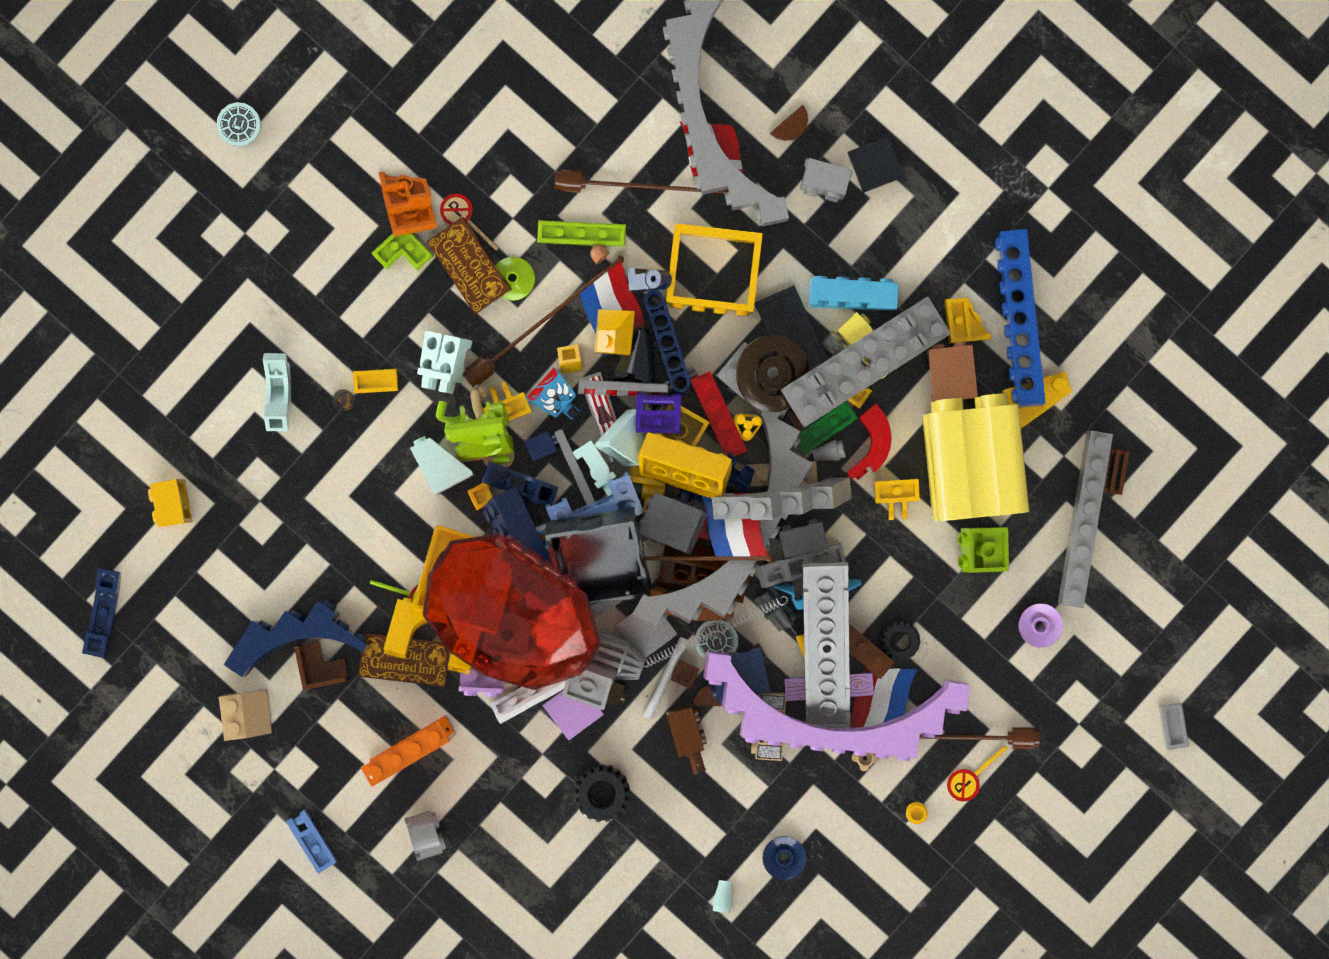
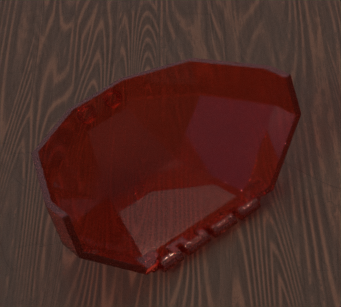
M492 534L450 541L428 573L423 608L424 618L450 653L486 677L532 690L580 676L590 666L601 645V640L587 594L577 586L578 581L566 573L561 575V570L546 560L543 563V557L530 548L524 550V544L512 536L508 539L500 534Z

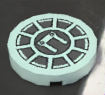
M238 102L229 104L221 110L217 118L218 133L225 142L232 146H247L254 142L260 134L261 120L253 107Z
M724 620L706 621L698 628L695 638L699 642V635L701 640L700 644L697 643L695 647L699 655L705 660L707 651L722 653L736 651L738 635L735 629L730 627V630L727 629L726 632L723 631L722 633L720 627L721 624L725 630V623L729 629L728 622ZM706 633H707L708 636H709V637H708V640H705V639H704V642H702V641H703L702 634H703V636L707 639V636H706Z

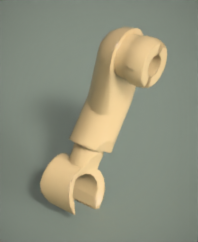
M482 385L477 388L474 387L470 392L472 409L476 419L485 414L480 400L481 397L486 396Z

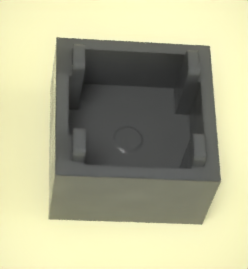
M817 519L807 520V525L791 528L790 525L781 526V531L778 532L784 558L828 548L823 523L817 522Z

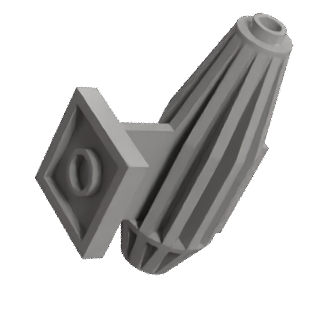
M541 623L540 627H535L532 638L535 639L534 644L570 664L562 696L601 710L605 709L614 680L639 679L646 660L644 656L628 643L629 641L588 627L584 629Z

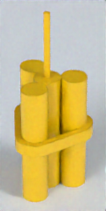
M738 414L735 416L734 423L742 440L749 441L753 438L762 425L761 417L748 414ZM745 417L753 418L751 421H745ZM740 425H742L743 429L745 430L742 433L739 428ZM752 426H753V427H756V426H757V428L755 429V431L752 433V432L750 431V429L752 428Z

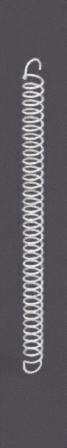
M773 601L774 608L772 607V609L775 610V606L777 607V605ZM765 603L766 610H767L766 613H768L769 608L767 607V605H766V603ZM758 608L759 615L757 614V616L760 617V613L762 614V612ZM746 612V614H747L748 620H747V619L745 618V616L743 615V618H744V622H743V623H745V620L749 622V618H750V617H749V615H748L747 612ZM735 617L737 626H738V624L741 625V624L737 621V619H736V617ZM731 619V621H732L733 627L730 625L729 621L727 620L728 625H729V629H728V630H730V627H731V628H734V625H735V624H734V622H733L732 619ZM720 624L722 633H723V631L726 632V631L722 628V626H721V624ZM706 633L707 639H706V638L703 636V634H702V637H703V641H702V642H704V639H705V640H708V637H709V636H708L707 633ZM698 635L699 642L696 640V638H695V636H694L696 645H697V643L700 644L701 638L699 637V635ZM690 638V640H691V642H692V646L689 644L688 640L686 639V641H687V643H688V648H687V649H689V646H690V647H693L694 642L692 641L691 638ZM680 645L681 651H680V650L677 648V646H676V649H677V653H676V654H678V651H679V652H682V649H683V648H682L681 645ZM673 649V654H672V653L670 652V650H669L670 657H671V655L674 656V654H675V653H674V652H675L674 649ZM653 655V657H654V659H655V663L652 661L651 657L649 656V658H650V660H651V665H650V666H652V663H653V664H656V661H657V660H656V658H655L654 655Z

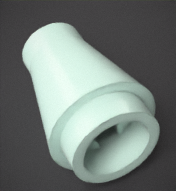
M719 880L711 904L713 905V911L730 913L731 908H733L732 882Z

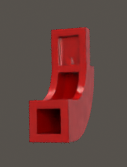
M877 404L858 417L867 429L871 443L867 455L846 472L850 479L856 477L859 480L868 472L866 470L867 467L873 473L876 472L888 457L892 441L891 428L888 419Z

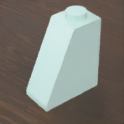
M636 409L626 410L595 443V447L625 467L639 465L638 454L647 433H636Z
M425 436L415 440L413 442L415 446L410 448L434 495L475 475L469 467L432 438L426 439Z

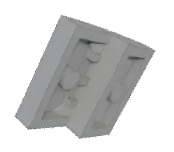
M633 613L614 626L621 637L629 641L628 643L645 658L677 635L667 619L663 626L658 625L656 629H653L632 616Z

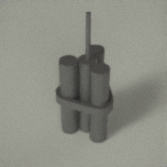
M773 586L767 587L765 591L753 599L761 610V605L765 610L764 617L766 620L769 619L779 632L784 628L788 629L790 627L795 635L798 636L792 627V621L798 616L789 607L787 599L781 598ZM773 601L775 602V604L777 605V607L775 606V610H774V609H772V610L770 609V605H769L768 602H770V604L772 605L773 608H774ZM765 603H766L767 607L769 608L768 613H766L767 610H766Z

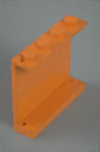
M445 715L371 758L370 762L362 766L361 769L371 787L450 742L456 735V732Z

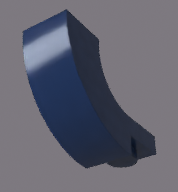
M492 462L488 463L482 479V483L504 491L516 487L521 497L545 506L548 504L552 506L559 488Z

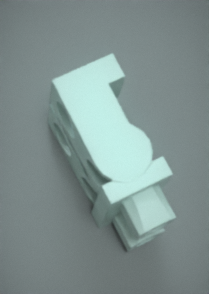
M426 331L420 360L421 368H418L417 374L423 375L421 387L436 390L437 380L441 379L439 391L453 394L455 384L462 383L463 377L461 376L464 371L465 355L467 349H471L472 341Z
M591 440L572 453L577 460L581 457L584 458L590 468L592 478L596 480L594 483L596 487L600 488L602 486L606 494L610 496L612 491L607 480L612 479L613 481L616 474L614 471L610 472L609 466Z

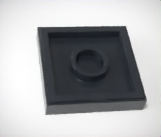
M889 136L847 152L863 193L904 178Z

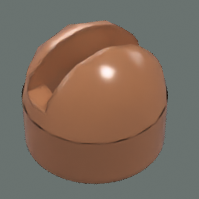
M601 245L593 247L590 251V256L596 264L601 263L610 254Z

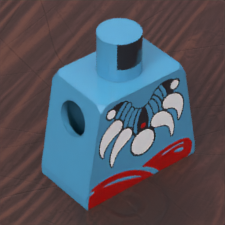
M555 368L545 376L526 398L555 418L563 412L573 420L580 412L572 403L577 395Z

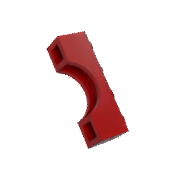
M706 372L691 379V385L710 422L723 454L727 455L730 453L735 457L746 452L747 449L711 372Z

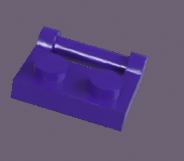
M636 393V433L680 434L681 394L674 393V396ZM643 404L674 405V411L643 410Z

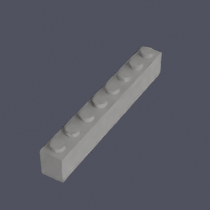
M1087 431L1058 598V604L1084 608L1113 434L1097 431Z

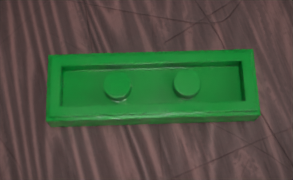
M845 401L800 431L798 438L801 441L797 447L803 455H806L812 449L857 420L858 417L847 401Z

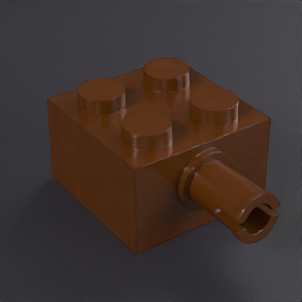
M692 704L666 711L678 757L688 756L693 775L699 774L697 764L699 765L700 772H705L706 768L701 752L704 751V745L707 744L704 730H699L698 723H701L698 709H693Z

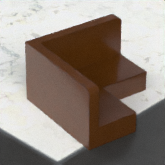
M320 641L294 647L303 690L349 680L345 658L324 662Z

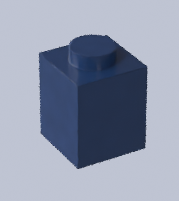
M549 431L524 441L533 462L558 451L556 448L559 446L555 434L550 435Z

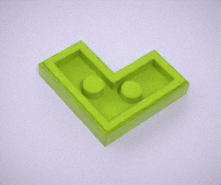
M392 233L372 252L373 256L386 270L402 255L417 271L434 257L413 233L395 237Z

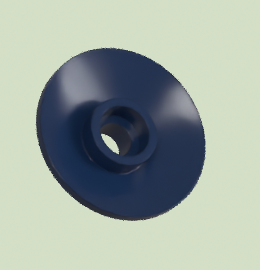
M789 836L776 837L766 845L763 851V865L766 871L776 879H793L805 867V849L795 838ZM786 853L788 859L783 861L780 859V855Z

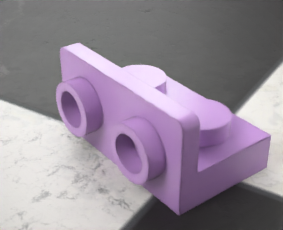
M473 664L470 675L460 673L459 691H464V695L477 696V692H486L488 697H499V693L504 692L505 665Z

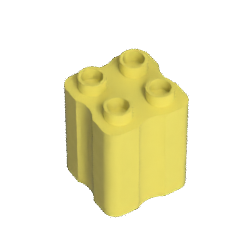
M1007 393L974 398L975 409L963 410L962 398L936 400L935 402H930L931 413L922 415L933 521L1029 512L1018 404L1008 405Z

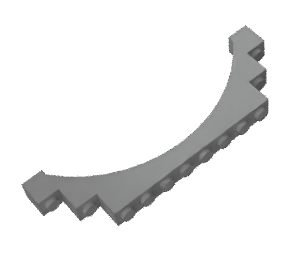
M685 0L686 14L690 13L691 15L666 20V27H663L665 40L670 41L671 48H668L667 52L669 61H674L675 69L672 70L674 83L678 82L680 91H676L678 104L683 103L684 112H681L683 126L687 125L689 133L685 134L687 147L692 146L693 155L689 156L691 166L696 168L698 176L694 177L696 189H701L702 195L728 189V192H725L724 195L727 206L731 205L732 211L758 205V208H755L757 222L761 221L762 227L787 222L789 216L785 197L778 198L763 190L732 164L715 140L701 104L698 82L701 49L712 18L724 0Z
M754 407L753 410L762 419L769 450L770 472L767 492L800 487L803 481L808 482L813 473L810 470L813 463L790 451L791 449L795 451L801 439L798 438L800 431L778 419H783L788 409L779 412H766ZM781 515L773 520H760L761 535L766 551L770 547L767 545L770 537L775 539L781 528L777 526L781 518L786 520L788 515ZM728 561L710 576L687 588L652 597L644 594L632 616L653 629H656L658 625L663 626L668 617V614L665 613L666 611L690 624L692 619L697 620L703 609L700 608V605L724 618L726 613L731 615L737 605L734 599L737 594L742 596L748 586L745 580L748 575L753 577L759 565L756 564V561Z

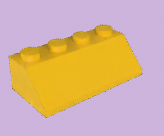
M647 433L638 454L640 476L711 499L714 496L725 495L732 467L731 458L721 453L709 452L702 447L687 445L681 440L668 439L659 433Z

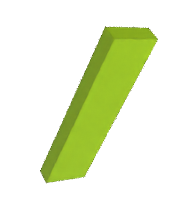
M538 220L537 243L625 247L626 224Z

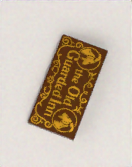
M464 217L459 218L427 241L474 314H478L512 290Z
M363 633L368 637L367 642L371 646L367 652H361L358 677L446 687L451 643L411 638L406 659L384 654L387 635Z

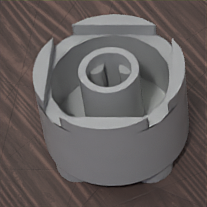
M426 811L405 818V823L410 824L407 825L417 861L443 853L442 850L446 849L442 833L437 834L436 829L440 827L435 812L430 813V811Z

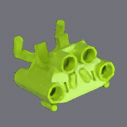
M439 401L436 418L446 423L444 432L447 441L452 443L462 442L459 443V446H455L457 459L465 461L496 456V458H493V463L495 464L511 462L510 456H507V454L514 453L512 436L508 434L505 428L509 427V419L503 402L492 404L486 402L487 413L474 420L466 414L464 406H460V415L454 418L446 417L447 402Z

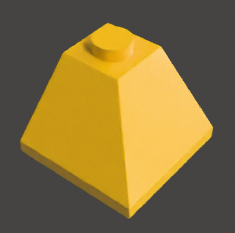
M598 309L594 353L631 355L635 311Z

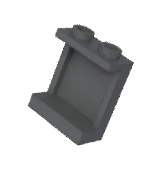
M655 492L653 497L651 496L647 502L646 509L648 510L645 517H642L639 521L640 535L691 555L707 514L702 510Z

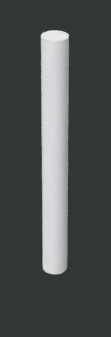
M683 637L679 638L676 645L680 651V645L684 649L682 641H684L685 645L687 644L686 639ZM678 651V654L671 655L646 708L644 717L652 718L682 652Z

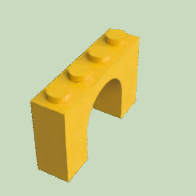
M397 599L384 646V654L406 659L411 638L416 629L423 624L436 622L445 625L454 636V645L448 670L470 675L481 631L412 610L413 599Z

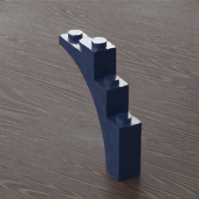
M325 600V602L317 601L305 620H303L304 615L294 609L292 612L284 611L273 630H271L272 626L262 619L260 621H252L223 665L239 676L246 677L255 665L270 652L300 639H332L346 643L361 652H367L371 644L367 642L368 637L358 631L355 634L349 630L350 625L339 619L336 621L340 612L335 610L337 608L335 604L328 600Z

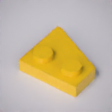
M968 297L944 300L947 328L951 333L948 335L949 344L992 339L991 334L986 331L981 323L980 316L973 310V305Z

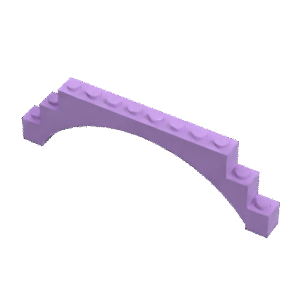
M707 651L703 676L706 680H709V684L722 685V682H725L722 707L727 709V713L740 714V711H743L740 735L742 738H745L746 742L758 743V740L767 741V744L780 746V742L789 743V747L802 748V745L810 746V749L816 751L832 748V752L845 753V750L854 751L853 754L859 756H867V753H874L875 757L888 759V756L891 755L897 756V760L910 761V758L917 759L920 732H922V736L934 738L935 734L942 735L945 709H947L948 713L953 714L967 711L970 685L968 683L944 680V685L931 698L900 717L867 727L829 728L794 719L767 704L739 676L731 663V655L729 653Z

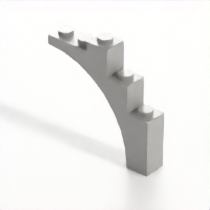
M850 477L827 478L800 487L770 492L712 497L714 520H773L781 515L804 514L812 509H834L852 499Z

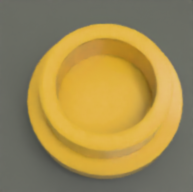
M913 802L908 805L906 817L911 823L921 824L927 819L928 811L924 804Z

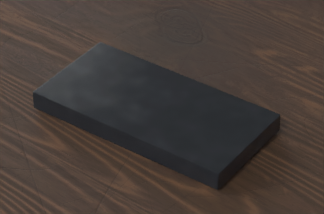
M794 285L754 303L767 334L785 336L796 342L807 357L810 371L828 360Z

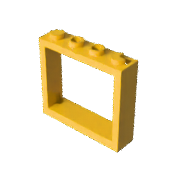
M675 223L669 271L672 281L667 289L666 304H670V308L683 309V306H691L693 311L705 312V308L714 309L713 313L727 314V311H734L736 316L748 317L749 313L753 314L763 233ZM680 235L754 243L747 305L673 296Z

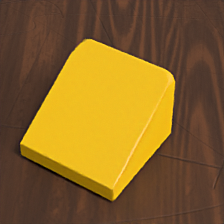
M579 344L557 348L562 374L583 370Z

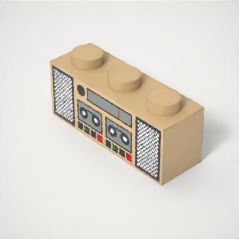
M766 692L758 695L767 704L785 714V693ZM758 740V743H751V754H755V759L782 761L783 743L780 742V746L769 745L764 740Z

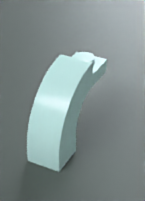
M264 353L263 364L266 376L264 421L266 431H288L291 412L290 364L287 363L286 354Z

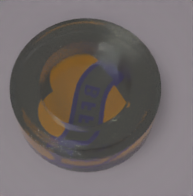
M338 390L333 396V405L340 411H349L355 405V396L349 390Z

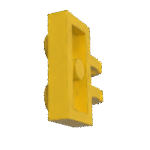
M506 381L501 382L502 389L507 397L505 400L499 401L496 389L493 386L489 387L494 403L503 402L504 408L508 413L509 422L532 413L525 393L522 392L512 396Z
M918 479L874 481L875 503H888L889 520H894L895 517L893 502H901L902 519H908L907 502L920 501Z

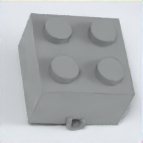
M806 158L804 165L806 168L800 187L801 190H804V194L816 197L817 194L824 195L826 200L832 202L843 200L849 179L853 174L852 169Z
M744 342L715 376L728 387V391L733 395H738L749 404L742 396L736 380V368L739 357L748 345ZM775 367L769 368L767 372L769 379L772 380L779 371ZM754 371V377H755L756 384H757V386L759 387V389L762 390L763 387H761L760 384L758 383L757 377H756V372Z

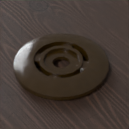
M765 335L752 341L741 353L736 368L737 385L744 399L753 407L766 412L783 411L791 406L781 392V389L810 371L809 363L801 347L790 338L781 335ZM771 367H776L779 370V376L776 380L769 379L767 375ZM754 371L756 372V377H757L758 383L760 384L761 387H763L762 390H760L759 387H758L757 384H756L755 377H754Z

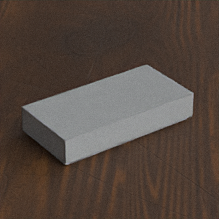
M1182 703L1159 706L1166 750L1189 747Z

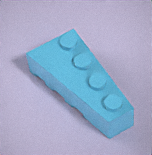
M814 276L809 281L808 308L897 310L898 283H893V279L882 278L880 282L871 281V278L849 280V277L827 279L826 276Z

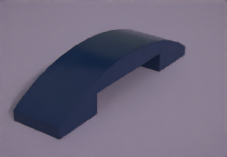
M98 568L94 588L96 593L82 654L101 658L105 657L117 609L121 572Z

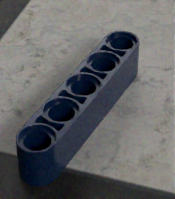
M651 290L645 295V308L673 393L683 396L690 391V377L664 296L658 290ZM656 297L661 302L657 306H651L648 303L649 300ZM658 318H664L667 324L659 327L655 324V321ZM669 338L674 343L671 347H664L661 344L662 341ZM671 359H677L680 361V365L677 368H671L668 362ZM682 379L686 381L687 386L679 389L674 384L677 380Z

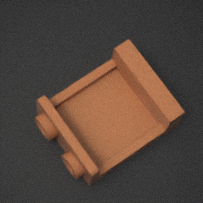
M966 342L953 343V347L945 348L944 344L931 346L932 349L926 351L929 359L932 387L931 401L935 402L936 400L962 398V400L977 398L973 346L966 345Z

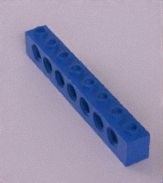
M1027 229L1001 231L998 238H995L996 251H1000L1001 259L997 260L998 272L1002 273L1003 281H1000L1001 295L1004 294L1005 303H1002L1003 316H1007V325H1004L1005 337L1009 338L1010 346H1007L1008 360L1011 359L1012 368H1009L1010 381H1014V390H1011L1012 403L1018 404L1019 408L1043 406L1046 402ZM1007 250H1015L1018 253V258H1009ZM1017 271L1020 274V280H1012L1009 272ZM1012 293H1020L1023 297L1022 302H1015L1012 299ZM1014 315H1023L1025 318V323H1016L1014 320ZM1024 336L1027 339V345L1020 346L1016 341V337ZM1019 358H1027L1030 362L1029 367H1021L1019 365ZM1021 380H1030L1032 388L1029 390L1024 389L1021 386Z

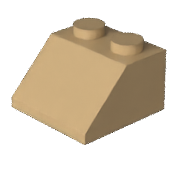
M267 690L227 694L219 697L224 741L272 733Z

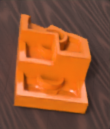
M379 172L381 189L394 237L437 229V222L431 206V193L426 179L411 178L406 175L394 177L386 175L385 172Z

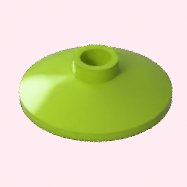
M507 257L496 264L498 270L512 289L502 298L512 301L520 300L532 291L535 283V274L527 261L519 257ZM515 274L517 276L516 281L510 282L508 279L509 275Z

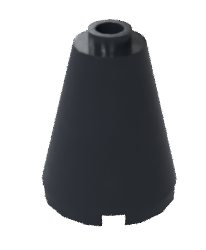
M637 327L636 330H633L631 355L620 356L612 375L613 381L655 384L653 335L649 333L648 329Z

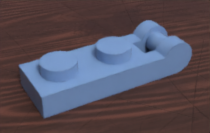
M306 809L300 812L298 817H292L286 821L318 874L338 861ZM305 823L307 829L301 832L299 826Z

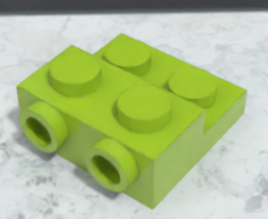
M1008 527L961 528V533L957 536V542L961 546L958 566L962 568V572L1009 571Z

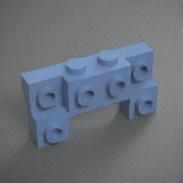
M628 472L624 473L623 477L613 481L612 479L607 480L613 495L577 510H571L567 498H563L562 502L555 505H546L551 520L633 507L636 516L643 514L644 510Z

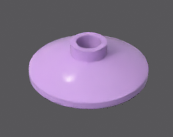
M1034 604L1028 607L1019 619L1020 635L1031 646L1038 648L1048 647L1054 644L1061 636L1063 629L1062 618L1052 606ZM1038 621H1042V629L1036 628V623Z

